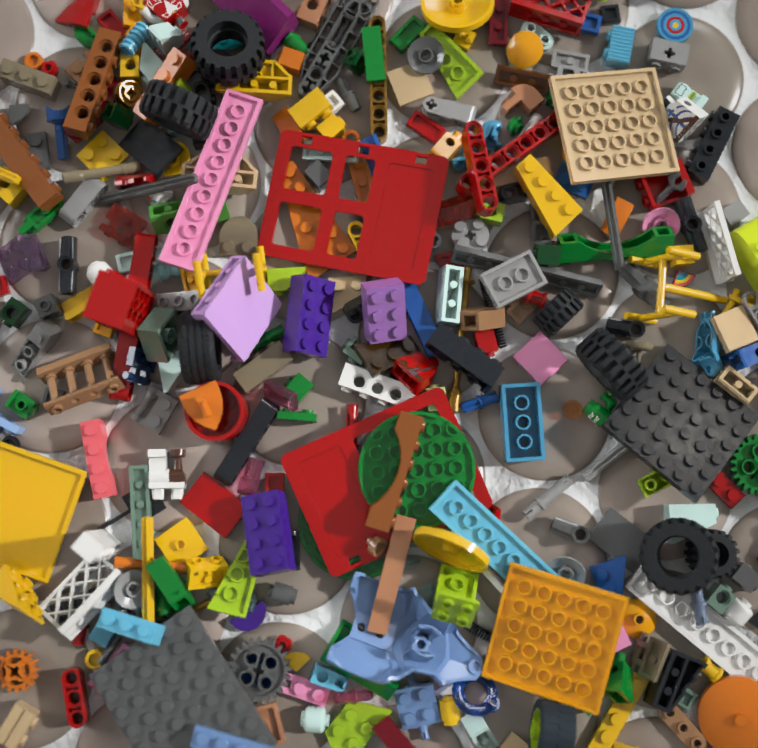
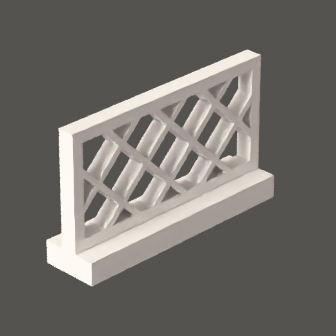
M717 200L702 212L696 213L702 220L701 229L708 247L704 254L714 286L732 282L734 278L741 275L720 200Z
M84 559L39 607L42 609L43 615L58 631L72 641L114 596V585L123 573L114 568L107 559L100 561L99 566L90 567V564ZM103 570H113L107 578H102ZM98 571V579L89 580V572ZM85 572L84 581L76 582V576L79 573ZM97 584V589L93 593L88 594V585ZM84 586L83 594L74 596L75 587ZM65 588H70V596L61 597L62 591ZM83 599L82 605L77 609H73L74 600ZM69 601V610L60 611L61 602ZM51 603H56L55 612L47 613L45 611ZM68 614V620L61 626L59 624V615Z

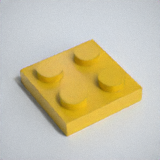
M103 130L76 155L89 169L120 165L130 158L129 154ZM111 176L100 177L99 179L105 183Z

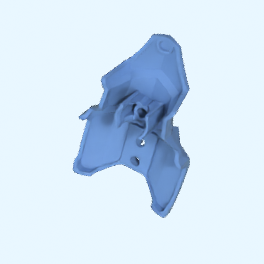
M357 571L354 573L349 586L355 612L354 622L350 634L343 640L330 646L326 656L328 663L360 678L381 685L390 681H398L410 673L432 676V679L440 686L456 682L476 681L483 670L482 656L460 635L457 630L458 625L431 618L432 610L423 597L418 594L415 587L398 588L387 635H382L381 638H378L376 633L367 631L380 580L371 578L362 572ZM358 625H361L365 630L363 632L359 631Z

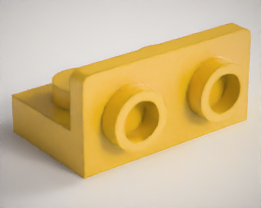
M219 555L186 559L185 565L188 568L186 587L188 590L219 587L228 571L229 565L223 556Z

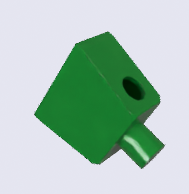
M615 652L604 694L613 703L633 704V670L625 662L626 655L622 652Z

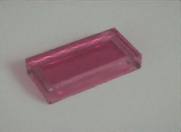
M269 379L263 382L264 397L292 412L298 409L297 393Z

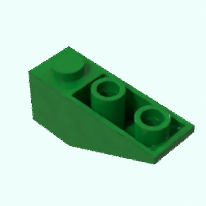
M163 555L145 565L157 586L177 613L189 605L192 607L196 605L192 591L187 589L184 579Z

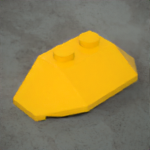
M265 60L263 68L260 72L257 71V76L254 79L249 78V82L245 84L241 82L238 83V86L234 87L233 84H228V87L218 83L216 84V91L225 94L228 88L262 99L263 101L275 102L291 96L293 77L276 60Z

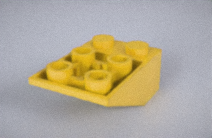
M5 564L0 568V600L43 625V611L38 606V597L33 592L32 587L34 585L28 577L24 578L21 576L16 568L12 569Z

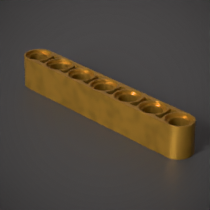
M375 15L369 20V26H381L386 82L370 83L371 135L378 131L384 134L382 137H377L380 145H383L387 141L386 23L382 16ZM381 96L383 99L377 101L374 97ZM379 113L383 115V118L377 119L374 115Z

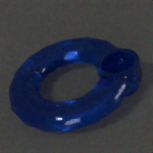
M480 674L476 681L453 683V700L463 713L472 717H482L496 712L500 707L498 690L493 680L482 677ZM477 682L485 688L487 696L482 704L474 705L466 700L464 688L468 683ZM490 700H493L495 705L491 704Z

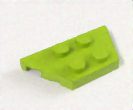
M350 699L329 724V727L325 729V734L331 748H364L375 734L372 728L387 715H390L392 709Z

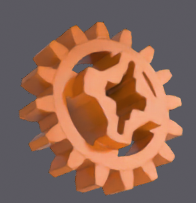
M16 648L14 651L9 650L6 652V655L0 656L2 661L0 662L1 688L7 686V692L15 689V693H19L21 689L26 691L29 689V686L35 684L33 679L39 677L35 672L40 667L35 666V663L39 660L32 659L33 652L27 654L26 648L21 652L19 648ZM14 657H19V658H22V659H21L20 661H17L16 659H12V658H14ZM18 680L19 682L22 681L23 683H14L13 681Z

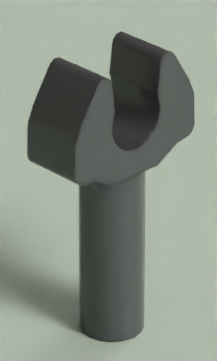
M673 173L668 176L669 185L654 198L658 204L673 190L683 191L685 189L687 180H683L679 185L675 184V180L681 173Z

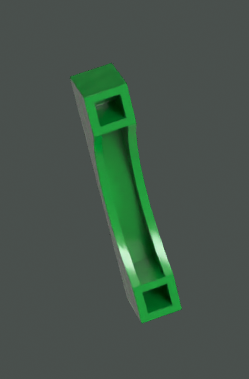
M670 226L651 227L634 238L621 241L623 258L626 260L629 256L646 258L666 254L667 246L674 247L675 234ZM577 233L557 234L556 245L562 246L560 263L570 264L573 262L587 263L590 261L613 260L610 243L591 241Z

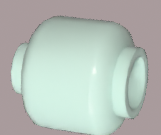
M307 706L305 710H302L300 726L304 728L305 732L323 733L325 727H329L330 714H326L324 707Z

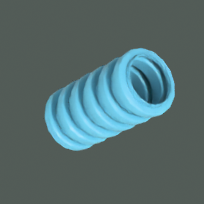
M140 21L135 24L136 26H133L132 30H130L129 34L126 35V38L119 45L121 51L130 57L134 56L138 48L141 47V44L144 43V40L150 35L148 26Z

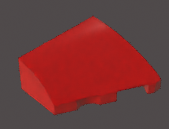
M74 0L55 19V22L68 27H73L74 25L88 29L92 15H96L100 0Z
M155 174L117 176L115 187L118 190L156 182L157 176Z

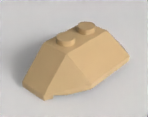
M200 154L182 164L181 176L194 172ZM244 156L241 159L228 195L240 196L255 191L257 188L258 170Z

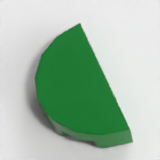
M75 26L74 35L82 46L91 49L96 32L90 27L85 29Z

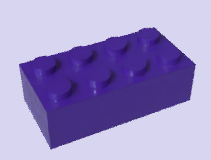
M308 274L291 276L282 352L310 358H327L336 282Z
M275 489L241 497L250 576L260 578L295 571L296 564L286 492Z

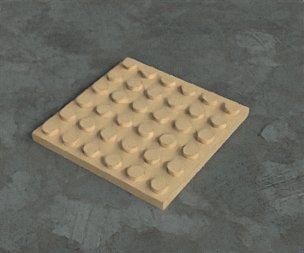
M655 67L549 77V87L571 185L663 176L680 172Z

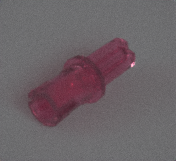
M351 688L350 691L335 692L334 703L336 705L347 703L355 705L357 702L373 699L374 695L368 689L356 690Z

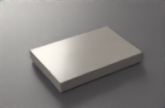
M530 249L479 275L496 310L548 284Z

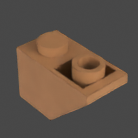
M468 307L460 311L461 331H482L506 326L505 307L498 310L495 307Z

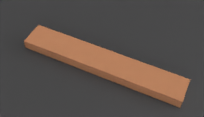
M400 514L396 515V522L392 530L367 631L387 635L416 523L415 518Z

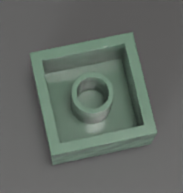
M154 307L137 329L147 361L168 363L178 350V316L175 308Z

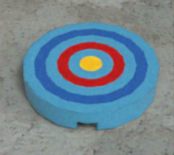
M670 8L661 13L658 18L656 32L659 38L684 43L693 32L694 23L692 17L685 10Z

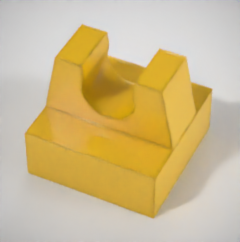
M472 31L456 33L453 41L460 49L468 52L477 33Z

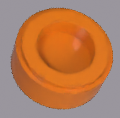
M37 52L28 53L24 58L25 66L40 71L44 59Z

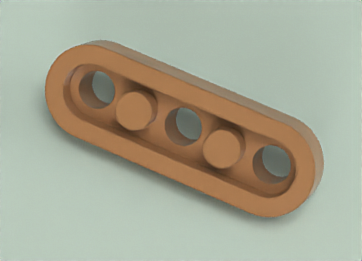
M677 705L672 710L671 715H667L666 712L657 709L659 717L687 748L706 747L705 737ZM685 724L686 728L681 731L680 726ZM698 739L699 744L694 746V741Z

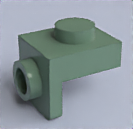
M354 336L352 339L348 338L342 346L344 348L342 352L348 357L347 361L350 364L361 367L363 363L352 349L353 345L357 342V338Z

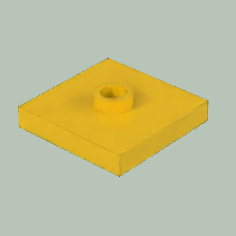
M188 517L154 539L169 562H185L186 559L198 557L209 549Z

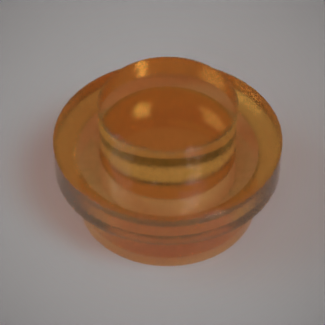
M569 400L563 405V413L569 419H576L582 413V406L576 400Z

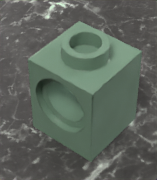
M714 582L703 597L708 606L718 614L723 615L736 596L731 593L733 589L727 584ZM719 592L723 595L720 602L716 600V595Z

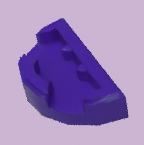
M264 600L250 608L245 619L236 617L229 622L241 631L256 629L263 623L266 616Z

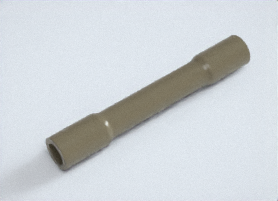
M138 161L101 168L62 172L63 183L67 184L119 174L139 173L140 165Z

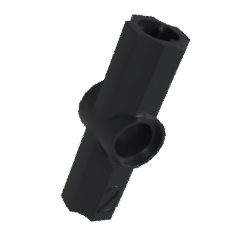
M691 196L674 201L680 218V231L685 235L687 244L693 245L694 252L702 253L707 251L708 247L701 229L702 220L696 214ZM688 222L694 225V229L688 227Z
M60 237L57 267L59 269L58 293L62 295L76 294L77 272L79 271V264L77 263V237ZM71 262V267L65 270V264Z

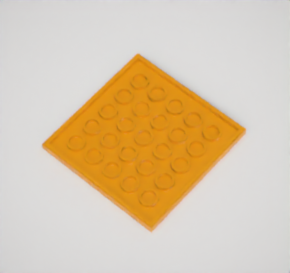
M511 561L481 676L598 716L629 597Z

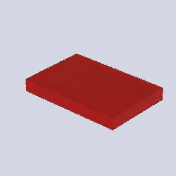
M206 472L201 474L180 501L183 506L224 538L230 534L243 517L241 500Z

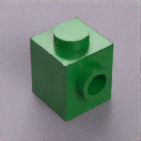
M298 373L294 378L290 377L284 384L286 387L284 391L287 393L285 397L292 403L297 401L300 404L315 386L301 373Z

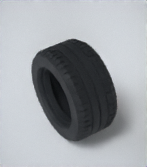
M193 310L182 312L178 317L177 339L179 362L184 382L189 385H201L214 380L220 381L222 377L221 340L204 320H195L191 315Z

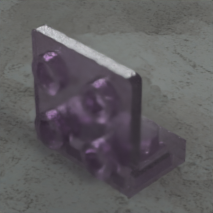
M19 234L0 248V263L9 285L16 284L31 272H46L50 269L37 234Z

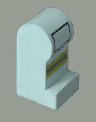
M683 82L677 83L669 94L675 101L687 97L701 109L709 100L704 94L702 96Z

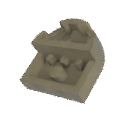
M235 216L226 221L219 233V255L253 256L252 253H257L256 246H258L259 236L257 226L244 216Z

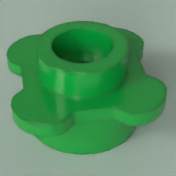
M521 116L518 118L513 117L507 124L506 129L511 132V137L519 134L523 129V118Z

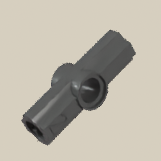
M628 263L625 269L621 270L618 274L632 287L633 293L638 298L645 300L656 311L657 283L649 275H644L635 264ZM665 296L664 305H668L671 301Z

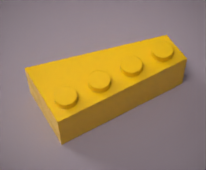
M531 154L513 170L524 193L527 194L533 209L535 208L540 217L542 225L545 226L550 239L554 238L583 211Z

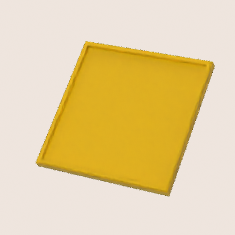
M0 441V568L6 564L12 569L16 568L21 575L44 583L49 582L88 471Z

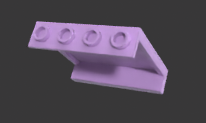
M245 255L231 256L191 313L195 320H204L231 351L233 355L230 361L245 362L249 358L251 351L258 344L259 339L265 330L268 329L269 324L282 306V302L266 282V290L258 291L254 266Z

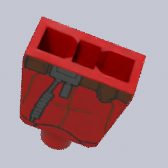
M421 352L395 359L391 373L416 396L434 381L439 362L435 357L428 359Z

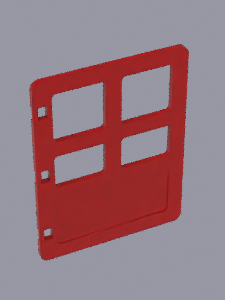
M284 130L279 139L258 246L263 245L266 257L382 279L398 277L403 283L422 285L426 280L449 161L446 157L418 153L294 130ZM302 138L312 139V144H303ZM298 147L333 154L325 194L319 195L286 189L284 187L292 148ZM359 147L369 149V154L358 153ZM348 157L375 161L367 202L339 198L346 159ZM417 157L427 159V164H417ZM285 202L321 209L313 250L309 251L273 243L281 203ZM338 212L364 218L357 255L354 259L328 254L334 217Z
M436 387L282 456V466L328 571L332 576H340L385 556L392 534V528L389 529V532L365 526L370 505L365 499L359 483L358 463L360 455L354 444V439L374 430L385 420L399 414L400 410L412 412L431 404L436 406L441 417L453 423L461 431L443 389ZM475 462L476 475L472 489L474 497L489 509L492 506V499ZM442 523L433 528L445 529L448 526ZM381 536L387 541V547L380 556L374 557L368 552L366 541L369 537ZM359 554L361 561L351 565L349 558Z

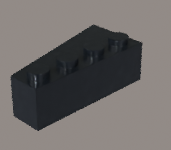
M440 323L425 347L443 362L449 361L450 366L457 373H464L469 383L472 385L474 383L478 384L481 387L479 391L485 395L505 368L501 366V362L497 359H491L485 355L486 353L483 349L475 348L469 344L470 341L467 338L459 337L455 334L450 326Z

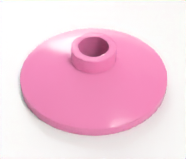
M663 207L654 209L647 214L642 224V231L644 233L651 227H660L657 226V223L663 221L660 226H670L676 236L680 229V218L672 209Z

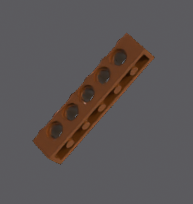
M103 27L98 28L63 123V128L67 135L89 140L90 135L94 134L95 121L101 115V104L107 98L108 85L112 84L114 68H117L119 65V54L122 52L119 45L123 41L121 32ZM83 115H87L86 118H83V119L80 118V117L83 116Z

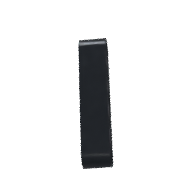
M266 397L260 401L214 473V478L228 487L232 486L277 416L278 411L281 409L280 406Z

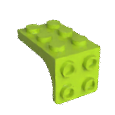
M441 563L431 618L470 629L480 602L475 600L479 574Z

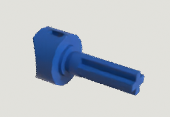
M70 105L62 110H52L48 106L45 107L47 122L55 124L58 160L69 159L67 135L64 134L63 123Z

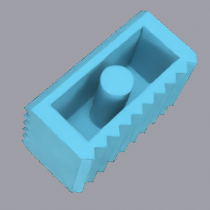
M613 25L612 29L607 31L605 42H608V46L604 48L602 59H605V67L626 70L630 62L635 29Z

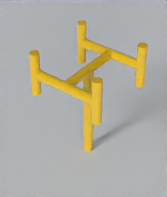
M261 245L256 246L257 253H252L258 291H265L267 267L264 247ZM207 253L204 254L202 262L200 260L192 261L198 299H202L206 293L205 289H209L211 286V278H216L222 270L209 271Z
M667 246L666 254L645 259L635 256L628 257V263L658 269L659 272L656 312L646 314L625 312L624 319L656 325L657 319L675 316L696 318V311L664 305L665 292L726 304L728 299L725 296L666 283L667 261L682 257L698 261L701 257V254L698 252Z

